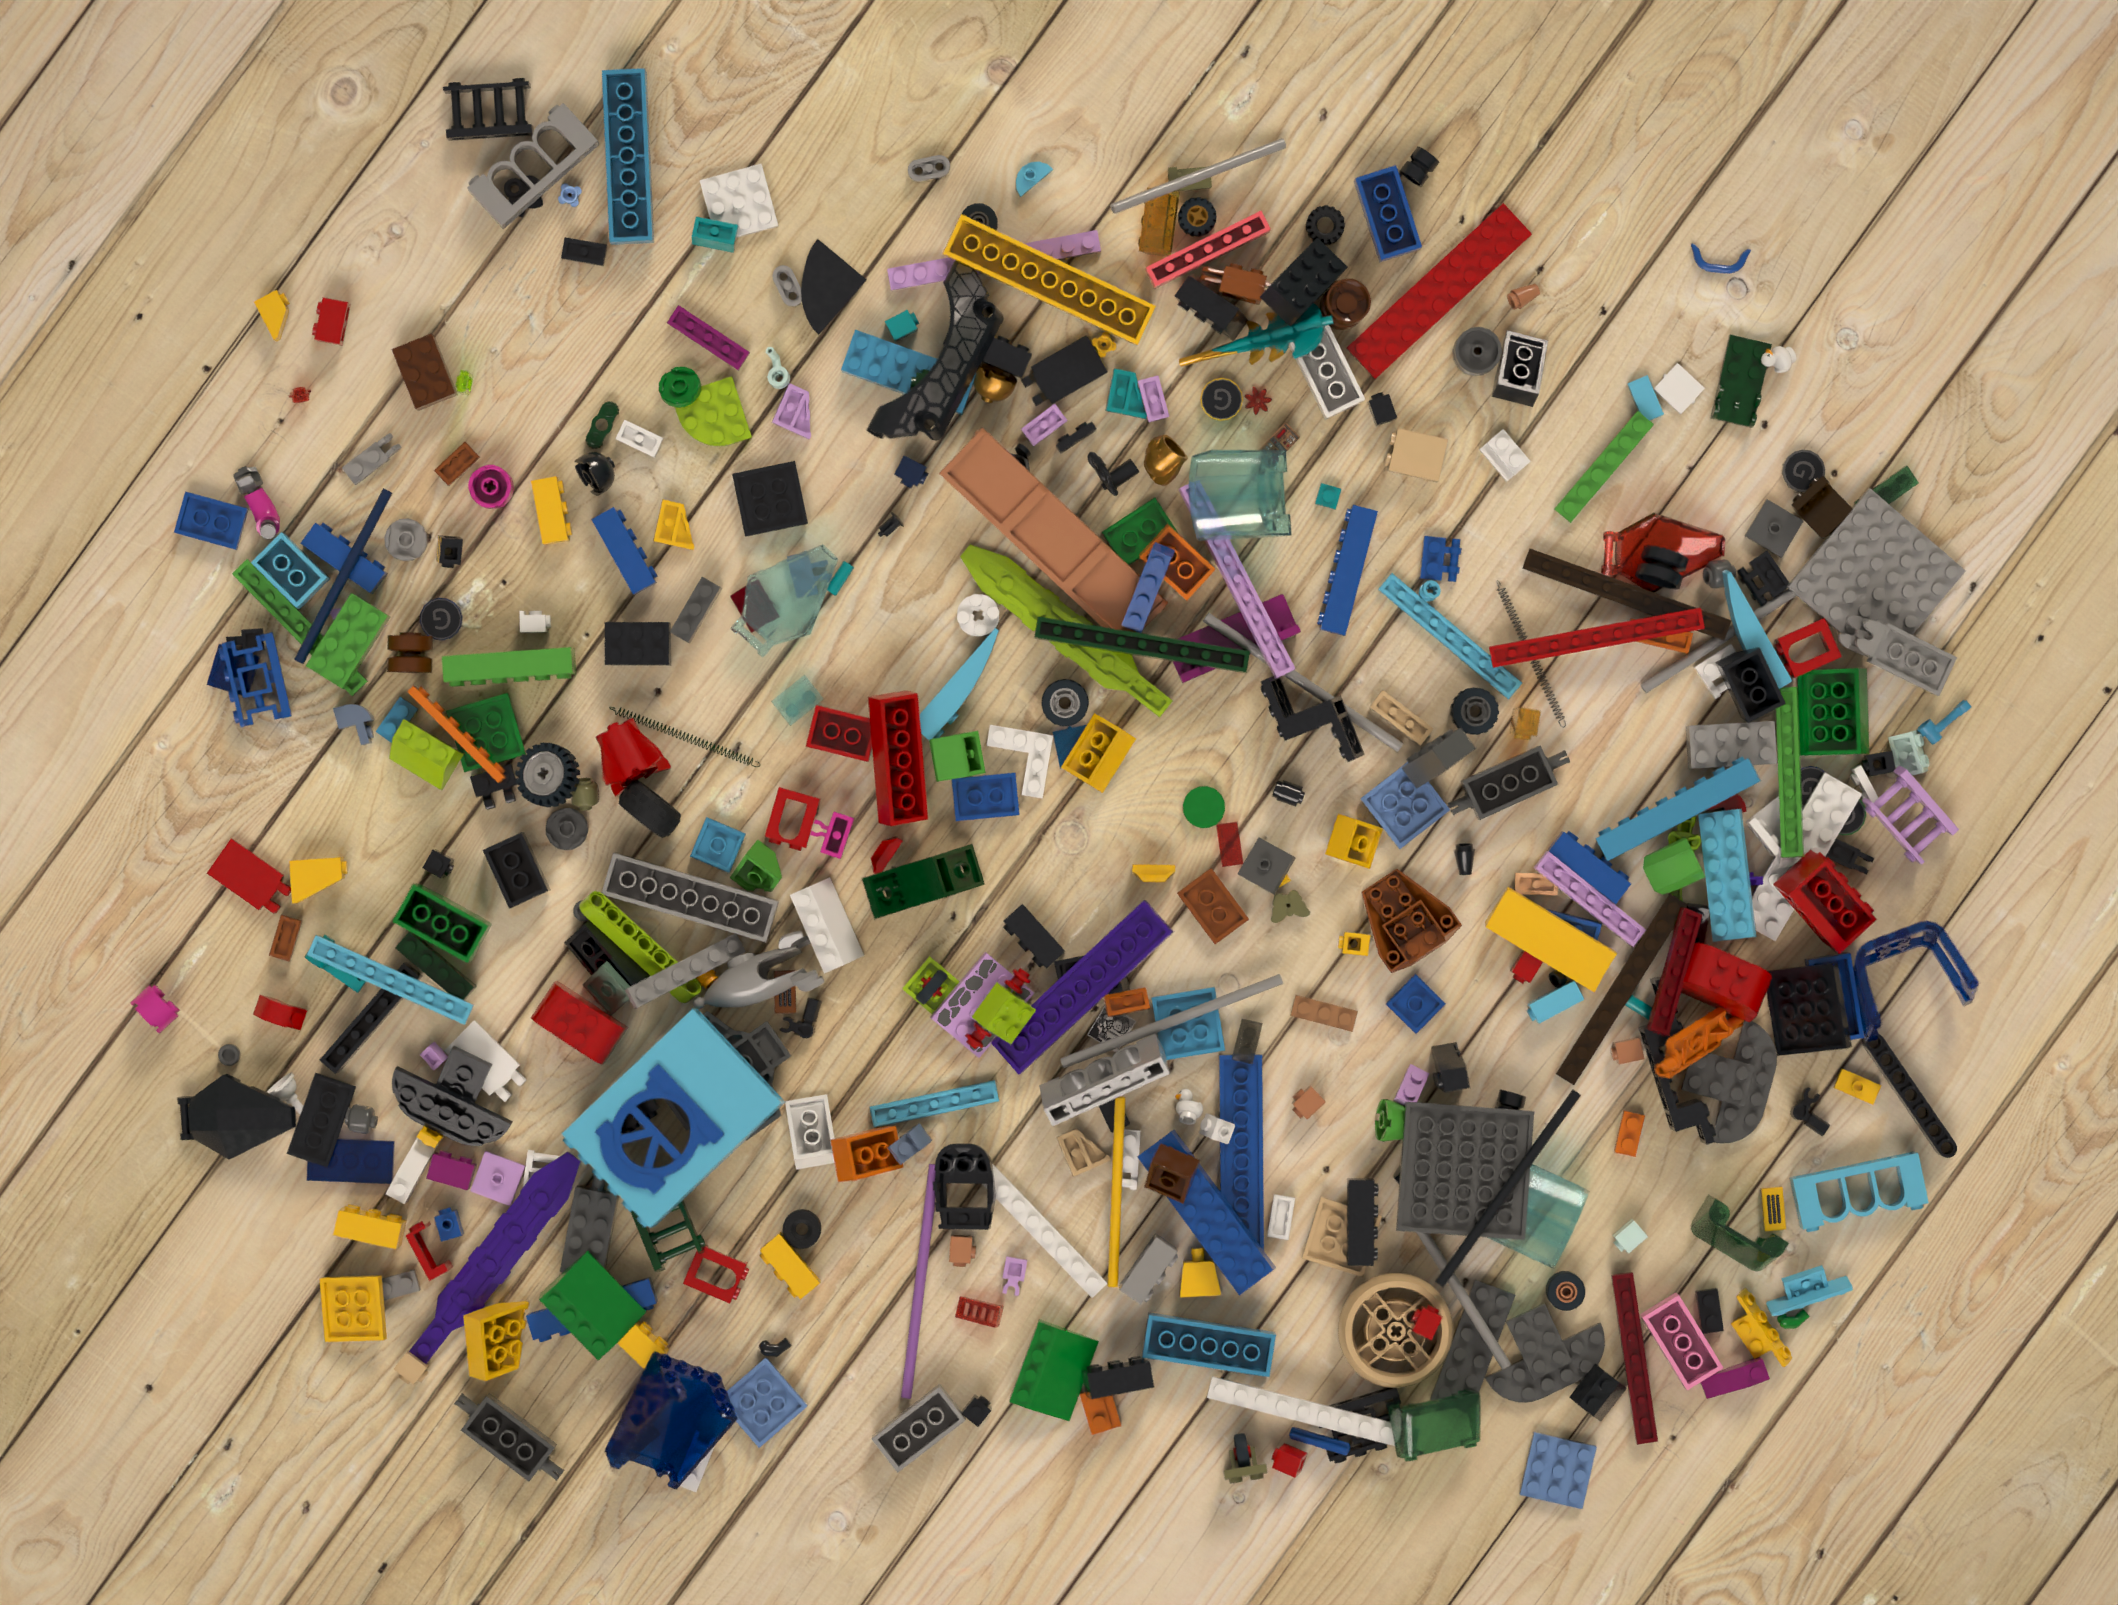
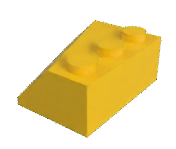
M528 1301L496 1303L463 1315L469 1376L488 1381L519 1369L523 1345L520 1339L522 1329H525L526 1326L524 1314L525 1309L529 1307Z

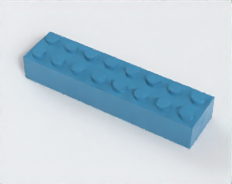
M645 68L602 70L609 242L611 245L654 243L647 72Z

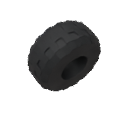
M639 780L630 782L619 796V805L661 838L669 836L680 823L681 814Z

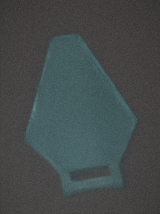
M822 544L809 551H803L778 562L775 566L766 570H760L747 576L742 616L732 625L731 630L735 634L741 635L750 643L761 657H764L774 645L810 635L838 557ZM746 622L766 640L764 644L743 627Z

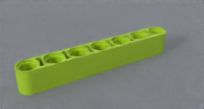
M593 891L581 901L580 911L650 976L678 963L601 892ZM694 978L669 991V993L679 1002L688 1003L700 993L701 984Z

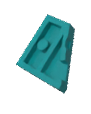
M1113 369L1105 411L1146 419L1147 414L1142 403L1136 373Z

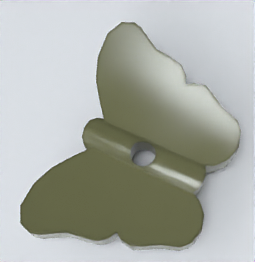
M1292 890L1288 895L1284 896L1281 893L1274 895V907L1272 908L1271 917L1273 923H1278L1286 916H1292L1293 914L1299 917L1310 915V911L1306 907L1305 902L1302 901L1298 891Z

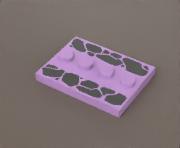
M985 952L930 1018L980 1058L992 1044L991 1042L998 1036L990 1032L992 1036L985 1037L982 1041L983 1048L978 1047L974 1049L967 1044L966 1033L972 1034L975 1030L973 1024L975 1022L978 1023L972 1018V1015L996 982L1008 988L1009 986L1004 981L1011 980L1014 975ZM1023 984L1021 987L1023 993L1020 995L1016 992L1015 994L1027 1002L1034 992Z

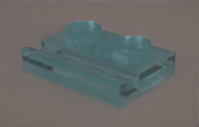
M804 675L771 702L791 726L822 702L824 698Z

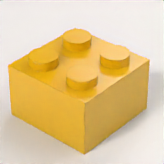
M638 1320L617 1344L649 1373L669 1351L667 1348L668 1343L661 1336L657 1338L651 1332L653 1329L645 1321L641 1323Z

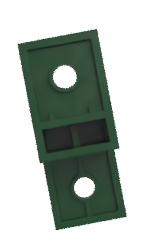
M973 844L862 878L874 919L985 885Z

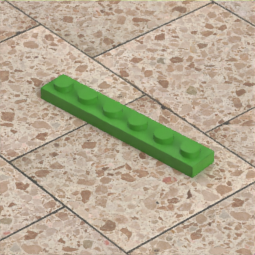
M1637 411L1554 510L1571 523L1654 424Z

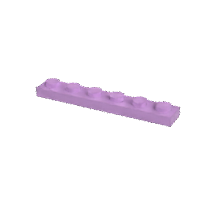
M1546 851L1535 865L1534 869L1631 947L1635 946L1646 931V929L1549 851Z

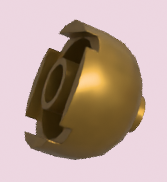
M983 364L982 367L979 366L976 372L974 388L985 402L1003 401L1013 393L1018 382L1012 374L1007 377L1003 374V370Z

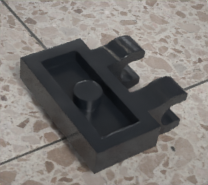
M512 764L503 766L505 769L503 774L506 778L501 783H498L488 772L470 777L475 796L477 798L483 797L487 810L496 808L491 793L503 790L506 803L516 801L512 787L518 784L515 781L516 777Z

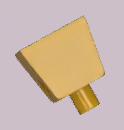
M1191 1248L1192 1260L1183 1261L1180 1298L1221 1295L1213 1259H1204V1248Z

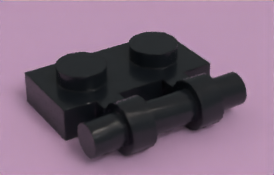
M1768 551L1763 552L1749 562L1753 569L1751 572L1748 573L1744 566L1737 570L1741 577L1739 580L1743 585L1746 584L1752 593L1750 596L1760 606L1768 602L1763 594L1769 592L1771 597L1774 598L1786 590V586L1789 584V581ZM1756 576L1764 585L1760 589L1752 580Z

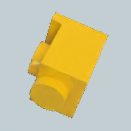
M1344 932L1343 936H1339L1338 948L1342 949L1341 953L1368 956L1370 935ZM1355 939L1357 941L1356 947H1350V940Z

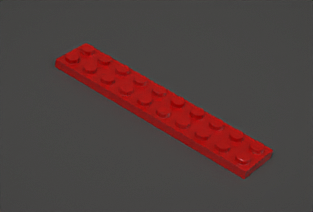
M1504 203L1501 204L1346 349L1376 379L1525 242L1532 233Z

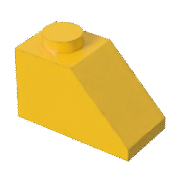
M275 290L254 301L273 340L279 341L281 340L289 314L287 305L290 303L285 293L281 294L278 290Z

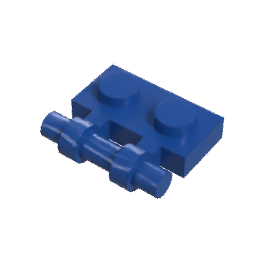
M1424 536L1420 579L1442 581V572L1449 573V582H1456L1457 574L1460 572L1458 560L1462 552V548H1460L1461 539H1452L1451 547H1446V538ZM1444 553L1450 554L1449 566H1443Z

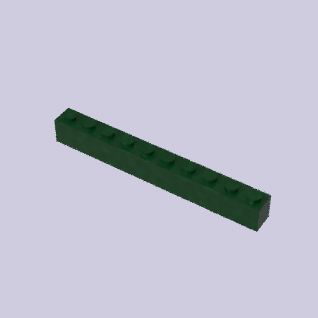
M1039 616L1037 617L1034 639L1240 673H1247L1250 651Z

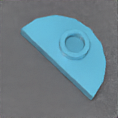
M1039 161L1030 162L1023 166L1016 178V190L1019 196L1022 197L1053 171V168Z

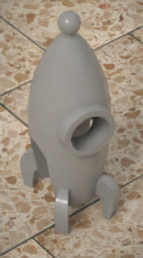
M802 931L791 932L779 939V949L767 951L759 955L746 953L732 958L727 963L729 969L712 983L703 998L696 997L693 1000L694 1008L702 1009L705 1004L724 1008L745 1007L770 999L793 986H797L799 990L804 992L820 986L824 983L823 976L818 977L816 970L806 972L804 968L772 980L767 978L768 972L773 966L801 954L800 948L811 944L808 936H804Z

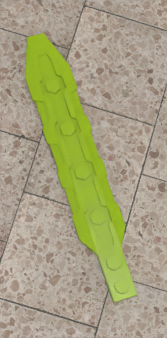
M971 544L960 556L981 591L999 605L1002 604L1032 631L1036 629L1038 616L1093 625L1085 617L1079 616L1061 602L1059 597L1052 591L1045 589L1028 576L1026 571L1010 558ZM1049 641L1055 646L1057 651L1066 658L1072 659L1104 688L1128 692L1159 718L1173 701L1139 674L1134 659L1130 654Z

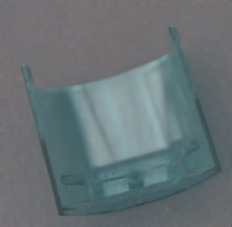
M1209 450L1192 456L1189 473V504L1192 524L1198 541L1292 535L1290 514H1286L1283 473L1287 472L1286 450Z
M1532 1164L1530 1166L1525 1240L1489 1239L1554 1269L1570 1240L1590 1191Z

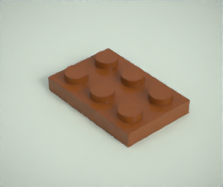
M1212 868L1177 892L1214 944H1217L1249 920Z

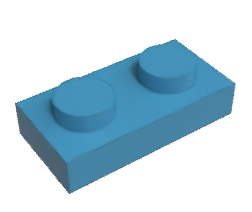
M399 697L376 732L392 743L393 736L403 719L411 721L418 708L404 698Z

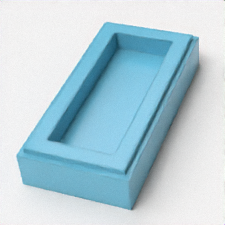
M1648 375L1627 384L1636 407L1643 416L1650 421L1664 415Z

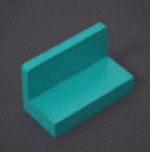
M696 217L692 232V244L734 253L738 225Z

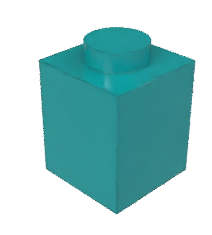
M905 310L886 320L885 324L894 341L897 342L918 331L916 325L919 322L914 312L910 314L908 310Z

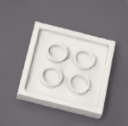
M762 164L700 180L710 219L738 225L736 238L778 227Z

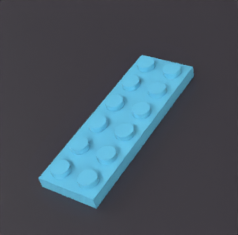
M1742 809L1698 814L1713 942L1756 937Z

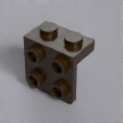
M1822 476L1820 479L1815 478L1809 484V489L1806 492L1799 493L1793 499L1792 507L1818 536L1824 539L1851 514L1850 512L1853 509L1831 487L1829 481Z

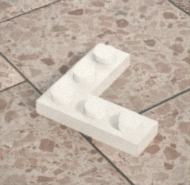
M990 725L987 746L1029 753L1022 795L1043 799L1053 735Z

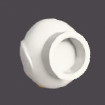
M1776 346L1772 351L1767 349L1761 357L1762 364L1767 367L1773 365L1775 367L1774 371L1777 373L1787 372L1792 363L1796 361V354L1791 347Z
M1182 1089L1179 1094L1175 1095V1098L1180 1100L1176 1105V1112L1181 1123L1192 1125L1202 1115L1203 1106L1200 1102L1191 1101L1193 1094L1189 1089Z

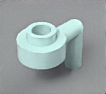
M768 347L766 353L771 358L773 368L768 372V381L776 389L785 388L790 382V374L781 366L780 356L774 348ZM783 376V380L777 382L778 377Z

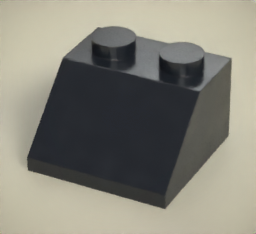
M1595 1364L1570 1395V1398L1590 1415L1602 1421L1627 1387Z

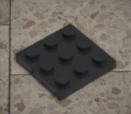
M795 461L732 474L745 537L808 524Z

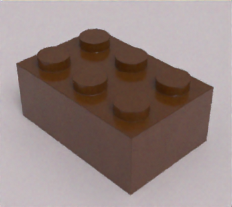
M432 333L392 349L416 410L420 411L458 396L436 338Z

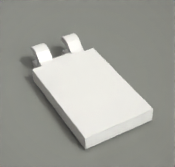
M475 1020L444 1050L449 1055L453 1046H456L493 1064L482 1089L489 1095L496 1092L504 1102L512 1096L503 1087L511 1078L518 1086H521L527 1080L516 1070L520 1064Z

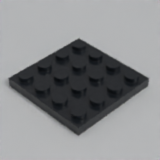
M1838 962L1768 971L1772 975V979L1767 990V998L1777 1056L1852 1047Z

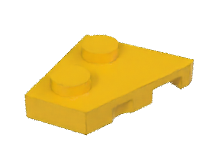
M662 499L653 538L654 542L694 550L684 504Z

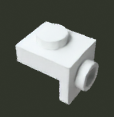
M1206 1113L1205 1118L1201 1122L1199 1133L1210 1139L1228 1144L1235 1124Z

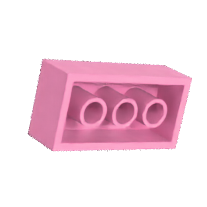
M1676 1292L1640 1314L1643 1322L1686 1390L1691 1389L1724 1368L1681 1297Z

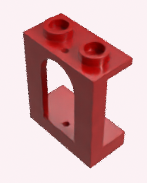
M1825 618L1775 639V651L1778 656L1782 655L1785 662L1783 665L1791 678H1796L1842 657ZM1818 633L1826 652L1803 663L1792 661L1788 653L1791 645Z
M779 787L765 833V837L769 838L768 842L781 845V842L789 843V848L801 851L802 847L807 848L821 799ZM786 799L807 804L799 834L791 840L783 838L779 833V824Z
M421 1221L408 1228L410 1232L405 1236L430 1281L453 1268L450 1260L438 1266L436 1265L420 1234V1231L427 1228L431 1223L424 1224Z
M708 1245L702 1247L704 1253L700 1254L696 1251L683 1284L729 1304L732 1299L737 1300L741 1288L738 1287L740 1280L745 1281L749 1272V1268H746L748 1262H742L709 1248ZM703 1258L731 1269L736 1275L734 1286L729 1289H723L696 1278Z

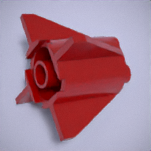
M634 718L628 719L620 725L618 722L612 723L607 726V732L596 736V740L601 748L602 777L606 786L611 785L614 796L620 795L630 782L636 781L643 776L646 779L654 773L672 768L661 750L640 732Z

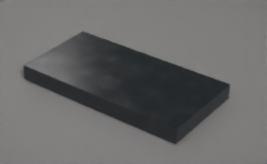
M315 1073L286 1154L328 1168L356 1086Z

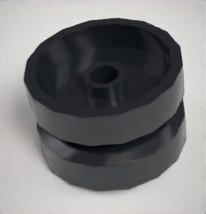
M1651 545L1644 546L1641 559L1646 563L1638 564L1635 576L1655 586L1674 590L1680 589L1683 577L1678 572L1686 570L1689 559L1680 553L1666 548Z

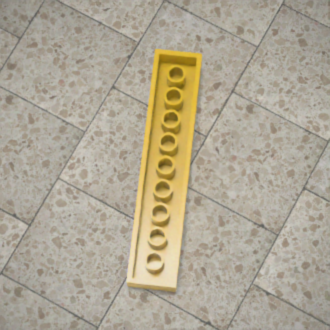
M962 214L959 216L942 255L963 263L976 271L1134 345H1138L1156 307L1147 301Z

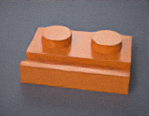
M1085 1392L1080 1393L1092 1435L1121 1426L1113 1396L1090 1399L1086 1396Z

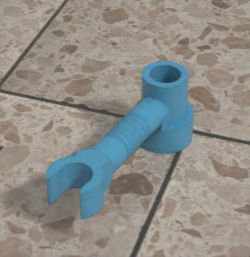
M1963 700L1941 722L1935 725L1931 719H1928L1917 728V731L1934 745L1942 738L1940 732L1952 723L1953 720L1967 712L1972 706L1967 700Z

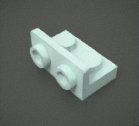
M1914 730L1888 737L1896 768L1901 766L1907 769L1912 776L1928 771L1929 759L1926 754L1924 755L1922 747L1924 746V739L1922 734Z

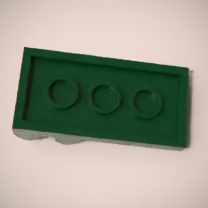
M1729 335L1710 419L1749 428L1754 427L1767 366L1762 364L1761 357L1767 349L1771 350L1772 344Z

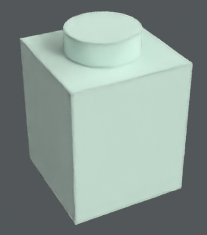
M1633 1219L1612 1235L1616 1239L1613 1242L1621 1252L1625 1250L1627 1253H1630L1648 1237Z

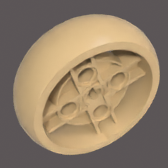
M1385 1273L1366 1280L1347 1298L1339 1316L1338 1339L1346 1361L1362 1378L1379 1386L1402 1388L1426 1380L1443 1364L1452 1344L1453 1321L1446 1301L1431 1284L1417 1276L1406 1273ZM1389 1288H1404L1416 1292L1420 1296L1411 1303L1399 1298L1383 1300L1377 1292ZM1363 1305L1368 1311L1364 1323L1365 1341L1356 1348L1353 1338V1324L1359 1308ZM1428 1305L1439 1309V1314L1443 1317L1438 1326L1436 1344L1430 1355L1422 1348L1426 1337L1413 1332L1411 1327L1414 1322H1409L1406 1319L1409 1312H1415L1416 1309L1420 1310L1421 1306L1427 1308ZM1381 1308L1388 1311L1384 1319L1376 1317L1377 1311ZM1394 1325L1396 1327L1400 1326V1334L1395 1335L1394 1333L1393 1335H1391V1327ZM1379 1338L1385 1341L1383 1348L1375 1349L1373 1347L1374 1341ZM1409 1341L1415 1344L1413 1351H1404V1344ZM1379 1358L1389 1362L1408 1360L1413 1369L1403 1372H1386L1371 1366V1364Z

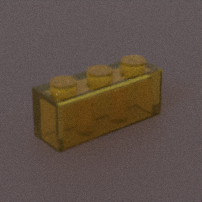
M1173 191L1144 203V215L1141 219L1142 230L1138 240L1140 252L1148 255H1171L1179 192Z
M1521 707L1513 708L1509 734H1514V739L1531 740V737L1537 736L1541 711Z

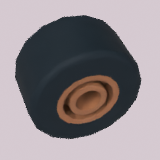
M1560 1271L1549 1278L1546 1285V1295L1555 1308L1562 1311H1571L1582 1304L1585 1298V1286L1576 1274L1569 1271Z

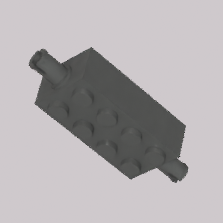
M1536 746L1461 780L1465 796L1449 802L1448 806L1453 808L1458 805V807L1451 810L1453 816L1471 808L1474 810L1478 820L1484 819L1558 785L1553 770L1570 763L1569 757L1560 760V758L1567 756L1566 751L1563 750L1547 758L1542 747Z
M595 1175L593 1176L592 1187H575L560 1268L562 1273L587 1250L606 1269L619 1195L615 1196L610 1191H606L604 1189L606 1181L603 1179L599 1180Z
M463 1393L454 1403V1405H457L469 1414V1420L461 1431L528 1482L541 1469L554 1478L555 1481L564 1472V1469L549 1459V1455L557 1444L490 1393L481 1404H475Z

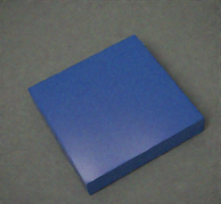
M1416 974L1386 1003L1415 1034L1446 1004Z

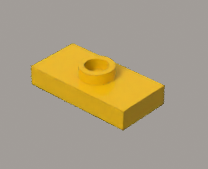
M1841 1068L1833 1088L1873 1105L1882 1085Z

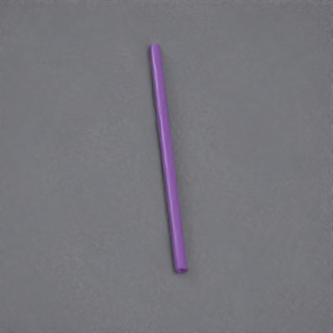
M929 1164L902 1383L901 1397L908 1399L912 1398L936 1200L935 1191H933V1182L936 1175L934 1170L935 1164Z

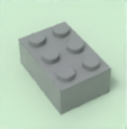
M1155 1233L1119 1284V1290L1140 1305L1143 1301L1147 1302L1154 1293L1152 1288L1155 1283L1159 1285L1166 1276L1164 1270L1167 1266L1172 1267L1178 1258L1176 1254L1177 1248Z

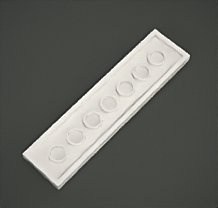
M1825 772L1802 809L1804 855L1809 850L1816 854L1821 852L1824 856L1827 855L1862 795L1859 791ZM1781 852L1774 856L1764 873L1763 885H1757L1752 894L1755 929L1774 941L1777 940L1794 908L1773 884L1802 858H1782Z

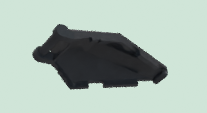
M224 1074L195 1096L177 1097V1103L180 1104L182 1128L180 1140H196L229 1160L295 1128V1107L281 1102L280 1098L261 1089L245 1085L240 1082L241 1080L229 1074Z

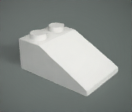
M827 1094L785 1101L796 1169L835 1163L830 1141L834 1139Z

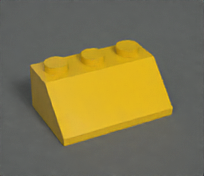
M1094 713L1061 768L1103 793L1136 738Z

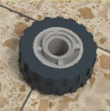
M1062 679L1053 682L1047 687L1043 693L1041 705L1043 713L1048 720L1055 725L1064 727L1072 726L1083 719L1088 710L1089 699L1085 689L1074 680ZM1068 697L1071 700V706L1067 709L1060 707V698Z

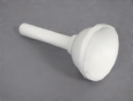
M289 1073L277 1081L267 1093L280 1098L281 1102L286 1101L287 1104H291L299 1115L301 1114L303 1105L297 1099L298 1096L295 1093L297 1085L294 1074Z

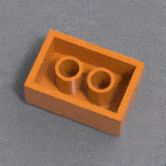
M1167 524L1139 554V557L1146 563L1155 542L1175 550L1164 580L1187 601L1216 568Z
M896 1126L878 1127L831 1139L838 1182L855 1181L904 1168L903 1164L900 1165L887 1148L898 1140Z

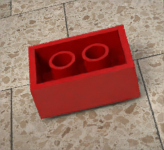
M816 705L806 747L869 762L872 752L870 718Z

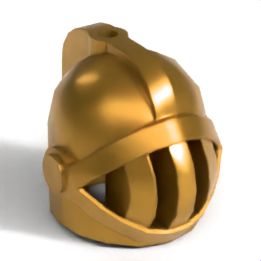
M1159 435L1151 439L1147 445L1144 467L1156 484L1165 486L1176 478L1188 457L1170 436Z

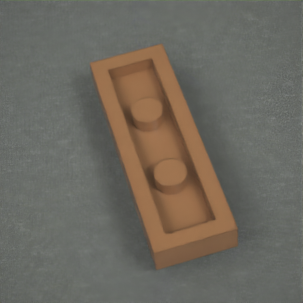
M1295 995L1290 1016L1353 1032L1358 1011Z

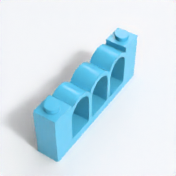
M1915 1151L1790 1177L1799 1226L1803 1230L1806 1229L1807 1232L1819 1230V1226L1824 1225L1823 1220L1830 1223L1842 1221L1849 1212L1857 1216H1868L1878 1206L1887 1210H1897L1903 1206L1910 1207L1911 1210L1924 1208L1923 1204L1929 1203L1919 1154ZM1896 1167L1901 1194L1895 1203L1884 1204L1879 1197L1874 1171ZM1867 1173L1871 1191V1203L1866 1209L1855 1210L1849 1200L1845 1177ZM1838 1179L1842 1208L1837 1215L1827 1217L1822 1213L1816 1183Z

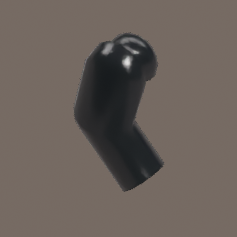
M786 1337L776 1345L764 1340L759 1344V1349L764 1356L778 1357L790 1348L792 1344Z

